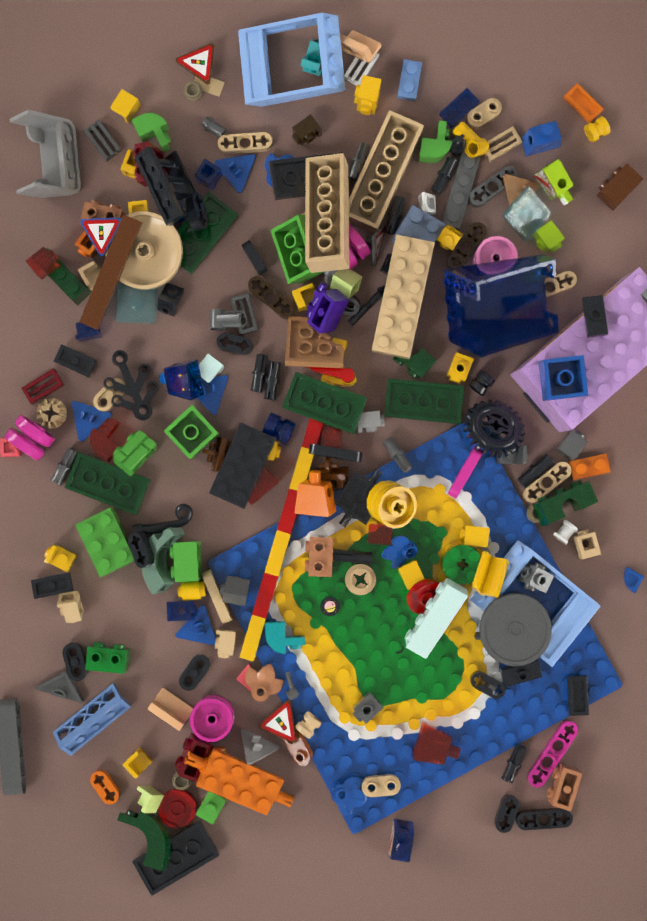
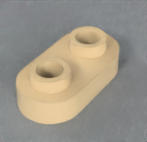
M490 98L472 109L467 116L468 126L472 129H480L497 118L502 110L500 101ZM494 105L496 109L492 110L489 106ZM475 115H478V116L480 117V119H479V120H475V119H474V116H475Z
M114 378L116 382L126 385L123 380ZM109 381L106 385L113 386V383ZM103 387L94 397L93 403L96 409L106 412L113 407L111 399L114 395L123 397L125 394L115 392L114 389L107 390ZM115 398L114 402L117 403L120 399ZM103 399H107V404L105 406L101 404V401Z
M393 774L368 776L362 782V791L368 797L395 795L401 788L399 778ZM392 782L395 786L390 789L387 787L388 783ZM370 784H373L375 786V789L369 790L368 786Z

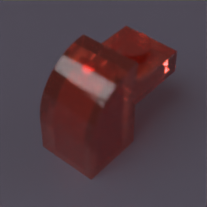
M112 417L110 420L106 419L103 422L101 431L93 428L89 437L93 452L108 463L113 459V453L119 447L109 439L121 424Z

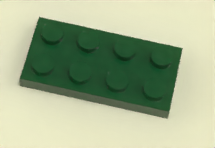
M210 192L203 198L208 216V226L195 231L187 218L177 230L183 246L180 266L191 275L239 217L236 212Z
M295 372L282 408L355 434L368 398Z
M388 378L384 417L460 425L464 386Z
M78 452L64 488L137 515L151 479L135 473L129 476L123 469Z

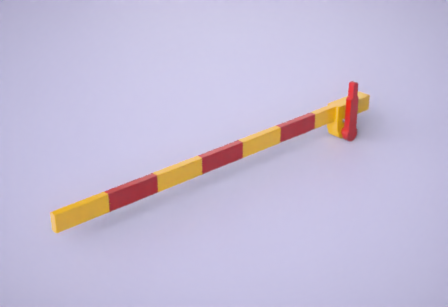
M333 337L332 341L344 348L345 355L348 345L347 341ZM305 367L312 369L313 372L322 374L321 381L334 386H352L357 381L356 374L351 368ZM311 418L309 419L240 653V658L246 660H255L297 517L295 505L298 485L308 479L314 455L308 454L310 444L318 445L324 423Z

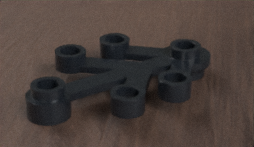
M117 350L112 356V362L115 366L119 367L127 386L116 382L112 377H107L104 380L103 386L107 390L114 389L129 395L135 402L132 403L124 400L120 395H114L111 399V404L114 407H124L133 411L134 416L138 420H148L153 412L150 402L159 386L155 381H150L146 386L147 393L142 400L139 393L151 368L148 364H142L139 368L138 378L134 382L126 364L128 361L127 353L123 350ZM121 357L123 361L118 362L116 358ZM141 368H147L148 372L143 373ZM106 381H111L113 386H107ZM149 385H154L156 389L151 390L149 388ZM119 398L121 403L116 404L114 399ZM139 409H145L146 414H140Z

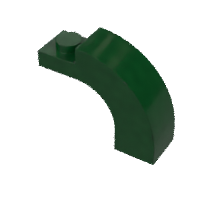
M131 810L119 813L117 821L139 828L146 836L148 846L142 865L159 871L166 870L170 858L171 845L168 832L163 823L151 813L140 811L139 816L137 812Z

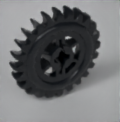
M488 400L487 403L481 401L479 404L475 403L473 408H469L468 413L464 417L466 420L463 422L464 426H468L464 428L463 432H470L467 434L466 439L473 438L470 446L477 443L476 451L483 448V455L490 451V458L497 452V457L500 458L503 453L507 457L510 452L514 454L516 449L520 448L521 443L524 441L525 431L522 429L525 426L520 423L522 418L516 417L518 412H512L511 406L507 408L504 402L500 405L498 400L494 403L492 400ZM501 433L507 435L504 438H502Z

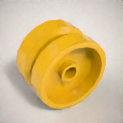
M390 480L381 481L370 490L367 497V509L374 519L387 527L400 528L408 524L414 517L417 510V500L411 490L397 482Z

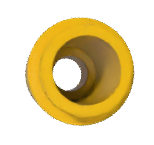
M204 581L181 582V586L177 587L178 597L182 598L183 601L198 600L206 597Z

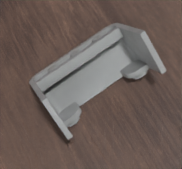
M26 110L10 118V123L26 126L28 138L32 142L40 144L43 179L34 180L32 184L16 190V194L36 198H50L78 193L81 190L74 124L69 119L32 110Z

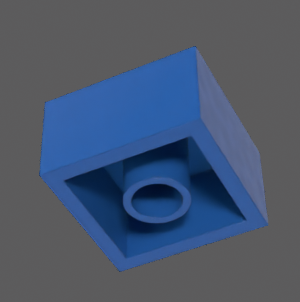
M584 355L538 361L543 401L588 396Z

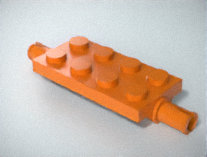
M214 748L211 755L205 758L189 751L187 753L188 757H185L184 764L193 766L200 771V776L196 782L197 787L264 815L268 814L275 801L288 808L292 805L289 802L293 803L294 801L293 795L280 791L285 781L283 777L255 765H248L247 762Z

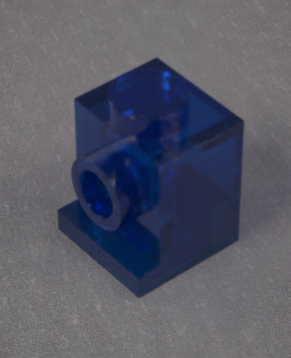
M194 601L167 602V621L194 620V616H197V606L194 605ZM181 607L184 609L182 615L179 614V608Z

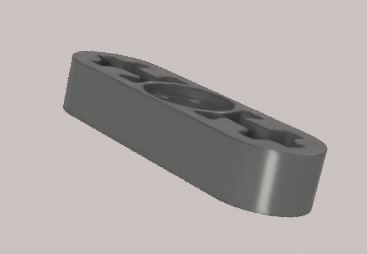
M511 166L504 167L476 187L470 193L469 203L473 207H481L506 189L504 181L501 183L500 180L503 179L505 172L517 177L516 169ZM491 182L496 183L498 190L495 192L490 191L488 184ZM485 191L486 194L481 197V202L474 200L475 194L479 196Z

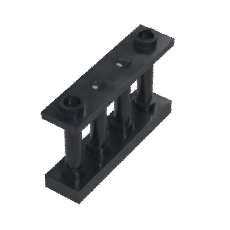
M147 146L134 158L166 226H172L182 217H188L185 199L187 195L196 191L177 151H173L166 158L160 159L157 158L153 147ZM162 167L165 168L168 175H165ZM169 183L173 185L176 192H173ZM177 200H180L184 209H181Z

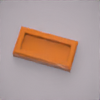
M578 83L563 97L588 123H591L604 110Z

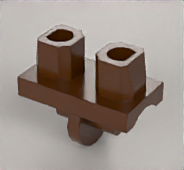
M217 437L216 444L210 443L209 450L203 449V454H208L206 462L212 463L211 471H219L224 461L225 452H228L232 443L227 441L228 438Z
M326 457L325 463H319V468H315V470L321 471V481L334 480L336 488H344L349 473V466L339 467L338 462L333 463L331 457Z

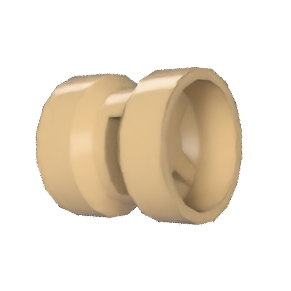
M307 711L304 714V720L298 722L295 728L310 739L314 735L315 728H319L322 722L311 712Z

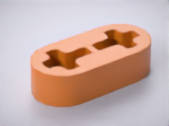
M96 770L91 775V785L105 804L112 805L116 803L120 797L119 788L105 770ZM97 775L99 777L102 775L104 776V779L102 780L104 785L100 781L98 783L96 782ZM106 788L109 792H115L114 799L112 797L107 798L108 791Z

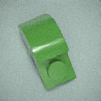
M145 113L131 119L142 142L156 136L163 152L170 150L168 143L171 140L166 132L169 128L161 116L154 113Z
M439 121L436 139L422 138L419 162L437 163L446 158L452 145V141L448 140L450 129L446 128L447 121Z

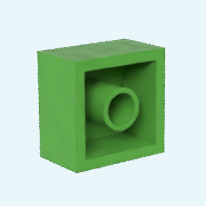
M193 405L164 430L190 460L196 458L203 449L208 447L220 435Z
M201 541L173 543V547H170V558H174V566H171V577L175 578V582L202 580Z

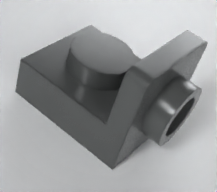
M521 445L514 454L510 452L507 457L503 453L500 458L497 457L496 464H526L528 458L527 445Z

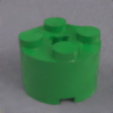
M455 545L443 554L441 569L444 575L455 583L469 584L474 581L481 556L470 546ZM461 559L466 563L462 570L457 566V562H461Z

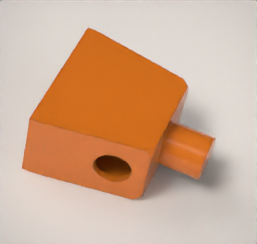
M311 470L309 471V479L304 480L298 485L295 514L330 517L336 512L332 483L330 481H321V471Z

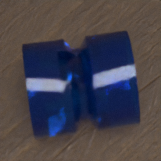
M271 412L262 432L275 437L277 442L286 446L296 423L288 419L283 421L281 416Z

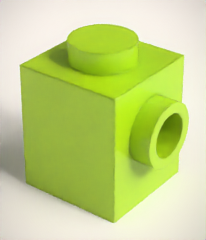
M552 220L538 229L533 235L537 247L541 251L544 250L546 254L549 251L554 253L561 248V243L565 239Z

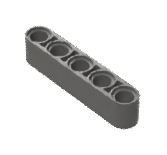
M18 698L0 700V767L4 796L25 794L26 792L21 715Z

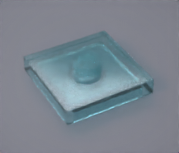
M525 187L502 216L523 241L528 242L551 212L530 187Z
M118 284L116 322L155 324L157 288L141 290L126 284Z

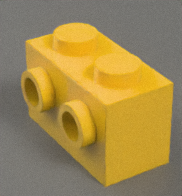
M366 75L362 76L361 84L356 86L354 103L357 104V111H360L361 114L375 115L382 79Z

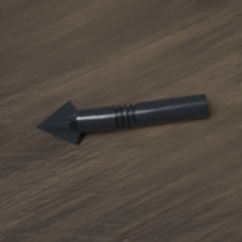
M385 285L378 287L377 292L348 320L352 326L383 297Z

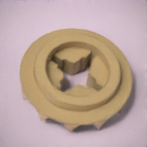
M45 399L39 403L36 410L37 420L46 428H58L66 420V407L58 399ZM53 408V411L59 413V415H53L49 419V415L44 412L50 411Z
M357 564L347 571L345 583L352 593L365 595L374 588L376 576L369 566ZM366 572L364 580L367 585L359 583V585L355 586L357 579L354 574L361 576Z

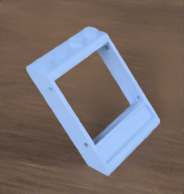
M318 13L240 29L238 31L245 105L263 107L346 90L338 15ZM317 25L323 85L272 95L267 35Z
M517 540L504 557V559L509 561V565L499 597L532 557L546 567L550 574L554 575L556 579L574 592L552 619L551 640L546 651L540 656L542 660L553 667L601 606L532 549ZM476 591L470 601L484 612L486 607L497 598L480 595Z

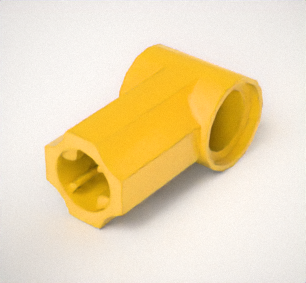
M461 122L455 127L453 136L464 135L467 156L474 158L488 153V141L485 138H480L465 122Z

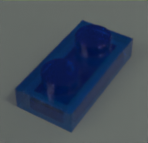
M466 88L439 113V116L444 121H447V125L452 129L480 101Z

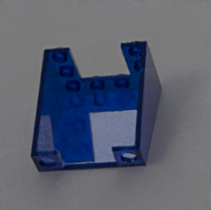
M542 254L444 269L443 282L446 290L445 302L448 312L446 317L449 324L448 337L450 342L479 357H485L559 333L558 314L546 309L545 276L553 279L556 278V259ZM549 318L552 319V321H553V326H551V324H550V322H549Z

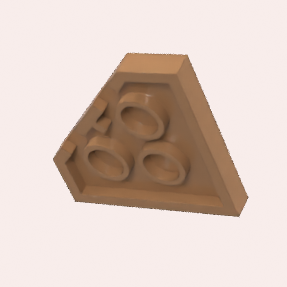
M288 317L285 366L343 368L344 348L340 344H335L327 333L320 334L307 323L308 317Z

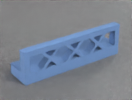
M112 683L53 731L59 748L72 756L131 708L129 701L121 696L116 685ZM113 692L115 697L110 701H106L108 695ZM96 705H99L98 710L94 714H91L92 709ZM84 717L82 724L76 726L77 721ZM65 730H69L67 736L62 739L60 734Z

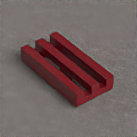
M53 368L21 389L30 404L33 405L65 386V384L57 374L56 369ZM54 375L53 379L49 380L48 382L44 383L43 385L39 386L33 391L28 392L30 388L34 387L35 385ZM58 382L56 385L52 386L51 388L32 398L33 395L37 394L38 392L42 391L43 389L47 388L53 383Z

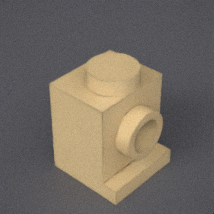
M588 529L578 531V536L573 537L578 552V559L601 555L595 532H589ZM583 540H587L588 545L586 547H583Z
M79 592L60 593L57 607L60 608V614L65 617L66 623L82 621L83 606Z
M218 628L216 634H220V637H216L215 649H218V657L229 658L230 655L233 656L235 653L237 631Z

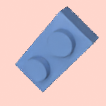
M404 59L398 99L416 101L422 62Z

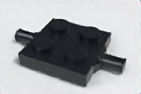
M377 469L374 470L370 478L363 477L355 471L335 500V505L340 507L345 513L339 522L342 525L346 519L343 524L345 528L351 518L357 519L365 525L371 518L367 509V497L382 474L379 471L376 475Z

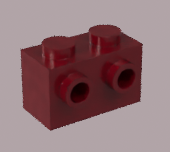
M191 732L189 738H186L183 743L184 750L182 755L177 757L175 763L179 777L197 782L200 771L193 766L184 764L185 757H188L187 753L189 751L203 758L208 757L212 748L211 742L201 740Z

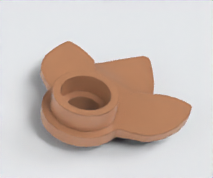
M272 664L265 665L259 672L249 667L246 672V683L251 688V695L256 701L262 702L267 700L270 695L277 694L283 686V680L275 678ZM259 688L264 690L263 695L257 694Z

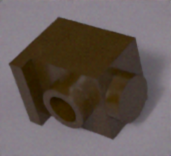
M311 114L292 127V138L297 145L301 144L302 146L304 143L312 142L316 135L318 137L322 136V129Z

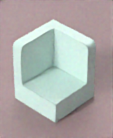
M207 354L199 364L200 376L208 383L213 380L218 372L221 373L225 368L210 354Z

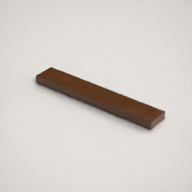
M123 214L79 321L80 323L99 330L142 222Z

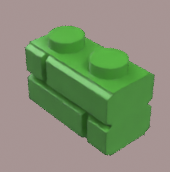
M141 430L136 434L134 432L131 433L126 440L127 443L123 447L119 446L113 453L114 463L129 476H132L157 450V444Z

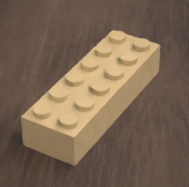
M389 110L349 197V223L372 233H375L380 228L422 135L424 125Z
M344 153L306 158L305 262L311 273L349 269L348 163Z
M396 235L372 352L410 360L435 242Z

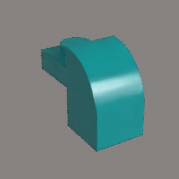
M313 38L310 40L307 54L302 58L300 66L303 67L302 71L317 76L322 74L319 39Z
M285 621L265 622L266 641L274 651L286 654V646H290V649H301V645H305V635L286 636Z

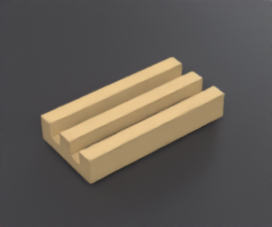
M514 126L488 140L490 146L513 133V136L489 149L488 153L485 154L489 162L523 143ZM515 139L517 140L516 142H514V143H512L511 145L505 147L504 149L500 150L499 152H497V153H495V154H493V155L491 154L492 152L498 150L499 148H501V147H503L504 145L510 143L511 141H513V140H515Z

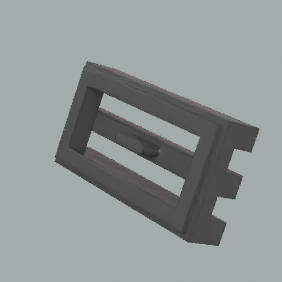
M99 119L94 125L91 124L88 129H84V132L106 162L121 152V149ZM98 127H100V129L106 135L108 140L114 146V148L116 149L115 151H112V149L103 139L101 134L98 132ZM94 131L96 136L99 138L104 147L110 153L108 156L104 153L99 144L90 134L91 132Z
M249 293L230 298L234 311L237 310L235 301L238 300L241 310L245 311L243 303L245 298L254 327L250 328L247 318L246 329L238 328L240 335L259 331Z

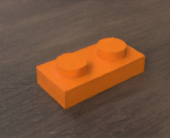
M607 454L568 462L572 470V481L611 472Z

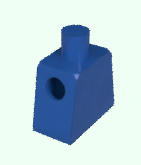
M556 121L532 127L521 138L526 157L561 147L562 140Z

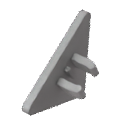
M245 729L240 730L248 765L261 760L279 749L277 744L262 738L260 735Z

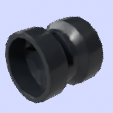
M480 370L477 378L468 385L477 394L484 396L487 388L492 386L495 380L487 372Z

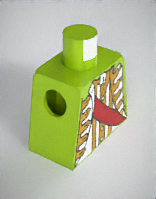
M559 159L548 164L533 175L551 200L558 197L563 205L573 200L568 189L574 186L573 182Z

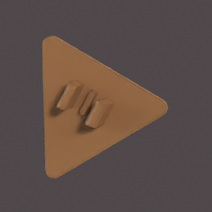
M504 174L503 179L511 214L516 215L540 188V183Z

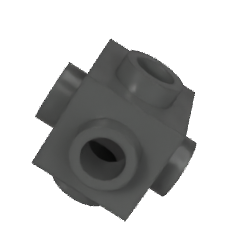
M536 562L534 565L527 563L522 569L518 580L525 583L524 587L533 592L537 589L546 593L554 575L546 572V567Z

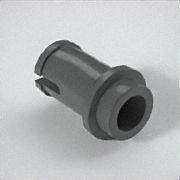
M207 116L201 126L204 127L205 131L208 130L220 138L226 133L227 129L215 122L213 117Z

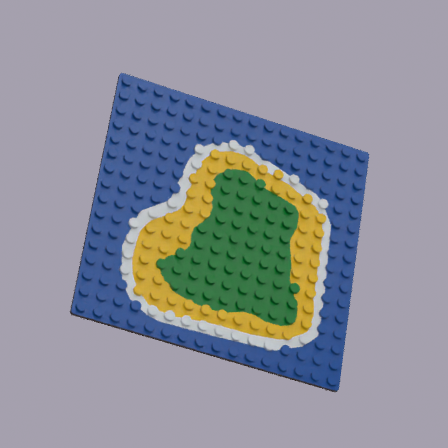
M463 423L404 454L412 465L410 471L402 472L395 460L377 469L376 475L379 471L382 473L376 481L377 484L381 481H394L408 488L415 495L417 510L412 520L405 526L400 528L387 527L371 516L366 525L357 519L351 518L345 528L343 524L346 519L342 525L339 524L345 513L337 505L336 512L330 517L297 514L266 621H285L286 636L305 635V645H301V649H290V646H286V654L278 653L268 645L264 626L256 653L262 666L272 664L275 678L283 680V686L277 693L282 704L289 700L286 691L290 687L285 673L290 672L293 684L299 692L298 697L291 700L295 726L298 722L304 720V714L307 711L311 712L322 722L319 728H315L314 735L310 739L305 738L313 752L312 760L330 793L335 785L343 784L349 777H360L364 780L368 776L393 774L399 778L401 788L397 794L380 797L367 796L368 802L362 807H354L351 816L341 813L353 834L362 831L509 750L516 744H520L569 717L567 676L587 675L589 705L622 687L619 676L588 622L553 667L540 657L538 658L542 672L541 678L505 687V695L500 699L492 698L475 689L470 683L472 673L481 671L503 683L500 668L508 665L493 659L483 647L481 640H476L474 637L475 633L479 632L483 611L470 601L476 593V590L472 587L473 582L459 584L467 589L468 597L426 659L406 648L405 635L409 629L412 630L416 625L415 620L418 613H413L408 607L407 594L409 590L406 588L398 569H392V560H386L382 557L384 549L392 545V539L396 536H406L408 540L414 541L417 545L418 552L416 556L412 559H407L405 564L416 560L424 579H433L438 583L444 582L447 578L441 569L442 556L452 546L462 545L459 535L460 529H464V525L489 528L488 547L470 546L480 556L483 551H487L492 557L504 558L517 540H519L561 573L535 524L527 518V510L502 464H496V453L492 458H490V451H487L485 455L482 454L456 499L447 494L474 446L478 445L476 443L470 446L473 438L466 439L467 434L470 432H463L464 428L468 426H464ZM371 472V473H369V474H367V475H365V476H363V477L370 478V476L372 475L373 472ZM344 488L333 493L334 500L337 499ZM279 523L208 561V565L220 588L222 582L226 583L227 576H239L242 579L250 580L246 605L241 606L229 603L245 635ZM310 537L333 538V553L334 550L352 551L353 549L360 552H372L371 564H351V562L334 561L332 558V577L309 576V572H305V560H309V553L305 552L306 541H310ZM533 557L528 562L531 565H534L535 562L540 564ZM461 559V562H457V566L462 570L466 563ZM357 564L369 566L376 576L374 588L365 595L352 593L345 583L347 571ZM366 572L361 576L354 574L357 579L355 586L359 585V583L367 585L364 580ZM520 572L501 596L511 593L531 596L544 606L552 621L573 593L555 577L546 593L537 589L533 592L524 587L525 583L518 580L521 575ZM326 597H334L339 602V611L334 616H326L321 611V601ZM402 646L404 647V650H403L402 653H399V654H398V653H395V652H397V651H398V652L401 651V650H402ZM481 675L479 678H474V680L476 681V685H478L479 683L486 685L487 683L482 680ZM490 684L489 688L494 691L493 694L501 692L499 685L494 687ZM368 691H371L383 705V709L366 724L363 720L359 722L353 715L354 710L352 706ZM392 782L387 785L390 789L395 786ZM370 784L368 786V789L374 790L375 786L373 784ZM344 791L339 792L338 797H342Z

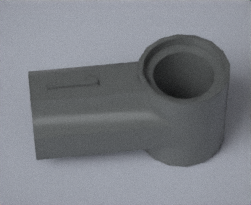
M210 310V330L225 331L226 328H245L247 324V316L243 310Z

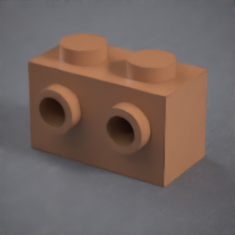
M98 201L84 202L81 219L122 218L124 212L121 207L110 204L108 207L103 206Z
M310 537V541H306L305 552L309 553V560H305V572H309V576L332 577L333 538Z
M559 763L558 768L555 767L553 771V784L549 786L547 791V798L550 804L571 811L583 773L577 768Z

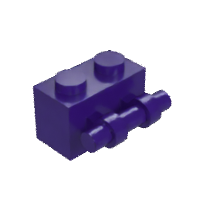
M321 282L319 287L315 289V296L312 302L309 303L306 314L309 317L307 323L320 334L335 331L350 300L338 289L326 290L328 285L324 282Z

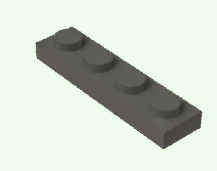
M464 152L461 154L442 220L443 223L451 225L458 231L461 227L480 157L472 158Z

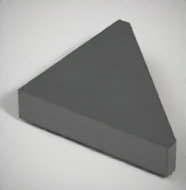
M67 670L35 687L36 690L50 693L54 696L67 698L79 703L84 702L75 682L69 678Z

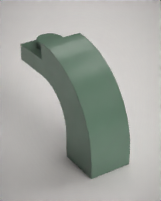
M169 527L163 533L153 534L149 538L154 554V563L151 567L142 568V573L152 595L164 593L175 583V579L171 577L167 565V555L173 543L177 542L185 534L181 527Z

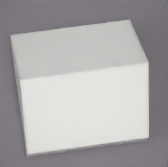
M422 192L418 196L419 209L429 215L436 214L435 195Z

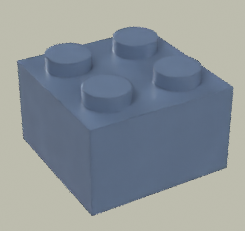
M412 205L395 233L392 243H395L396 235L436 243L446 224Z

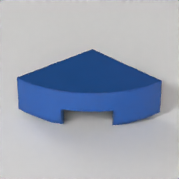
M626 567L624 570V582L631 592L636 593L644 576Z

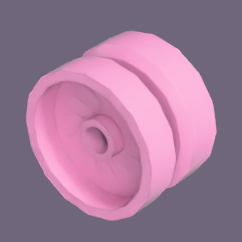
M501 236L489 237L480 244L472 259L473 270L482 281L499 283L505 280L515 269L518 262V252L514 244L507 238Z

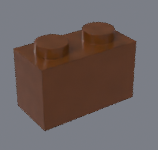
M628 164L623 168L619 166L611 174L613 176L611 181L609 182L606 179L599 187L601 191L597 197L612 211L643 180Z

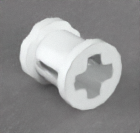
M564 520L562 527L558 532H554L553 536L567 545L569 538L574 532L578 531V528L569 521Z

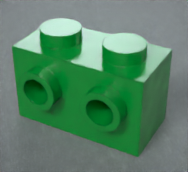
M94 642V645H90L87 648L85 670L124 674L128 669L130 648H124L125 645L113 644V647L105 646L104 642Z

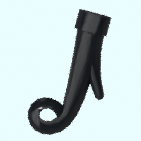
M180 504L175 510L178 520L143 525L142 523L132 525L133 533L143 532L147 537H150L153 534L163 533L169 527H183L192 519L193 510L187 504ZM183 509L187 511L185 517L180 514V511Z

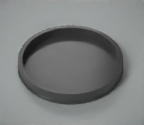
M511 593L500 596L486 607L480 620L479 633L483 647L493 659L508 666H523L534 662L546 651L551 640L552 625L548 612L539 601L525 594Z

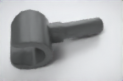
M286 672V678L290 687L286 691V695L289 700H293L298 697L299 692L293 684L290 672Z

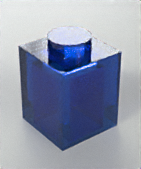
M206 159L203 160L195 173L196 180L212 191L223 176L221 168Z

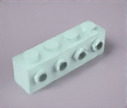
M448 578L444 582L439 583L435 591L436 595L427 601L425 605L426 610L423 614L420 613L415 620L416 625L412 630H408L404 638L406 640V648L425 659L468 597L466 588Z

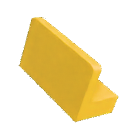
M483 551L472 587L480 595L499 598L509 561L504 558L492 557L487 551Z

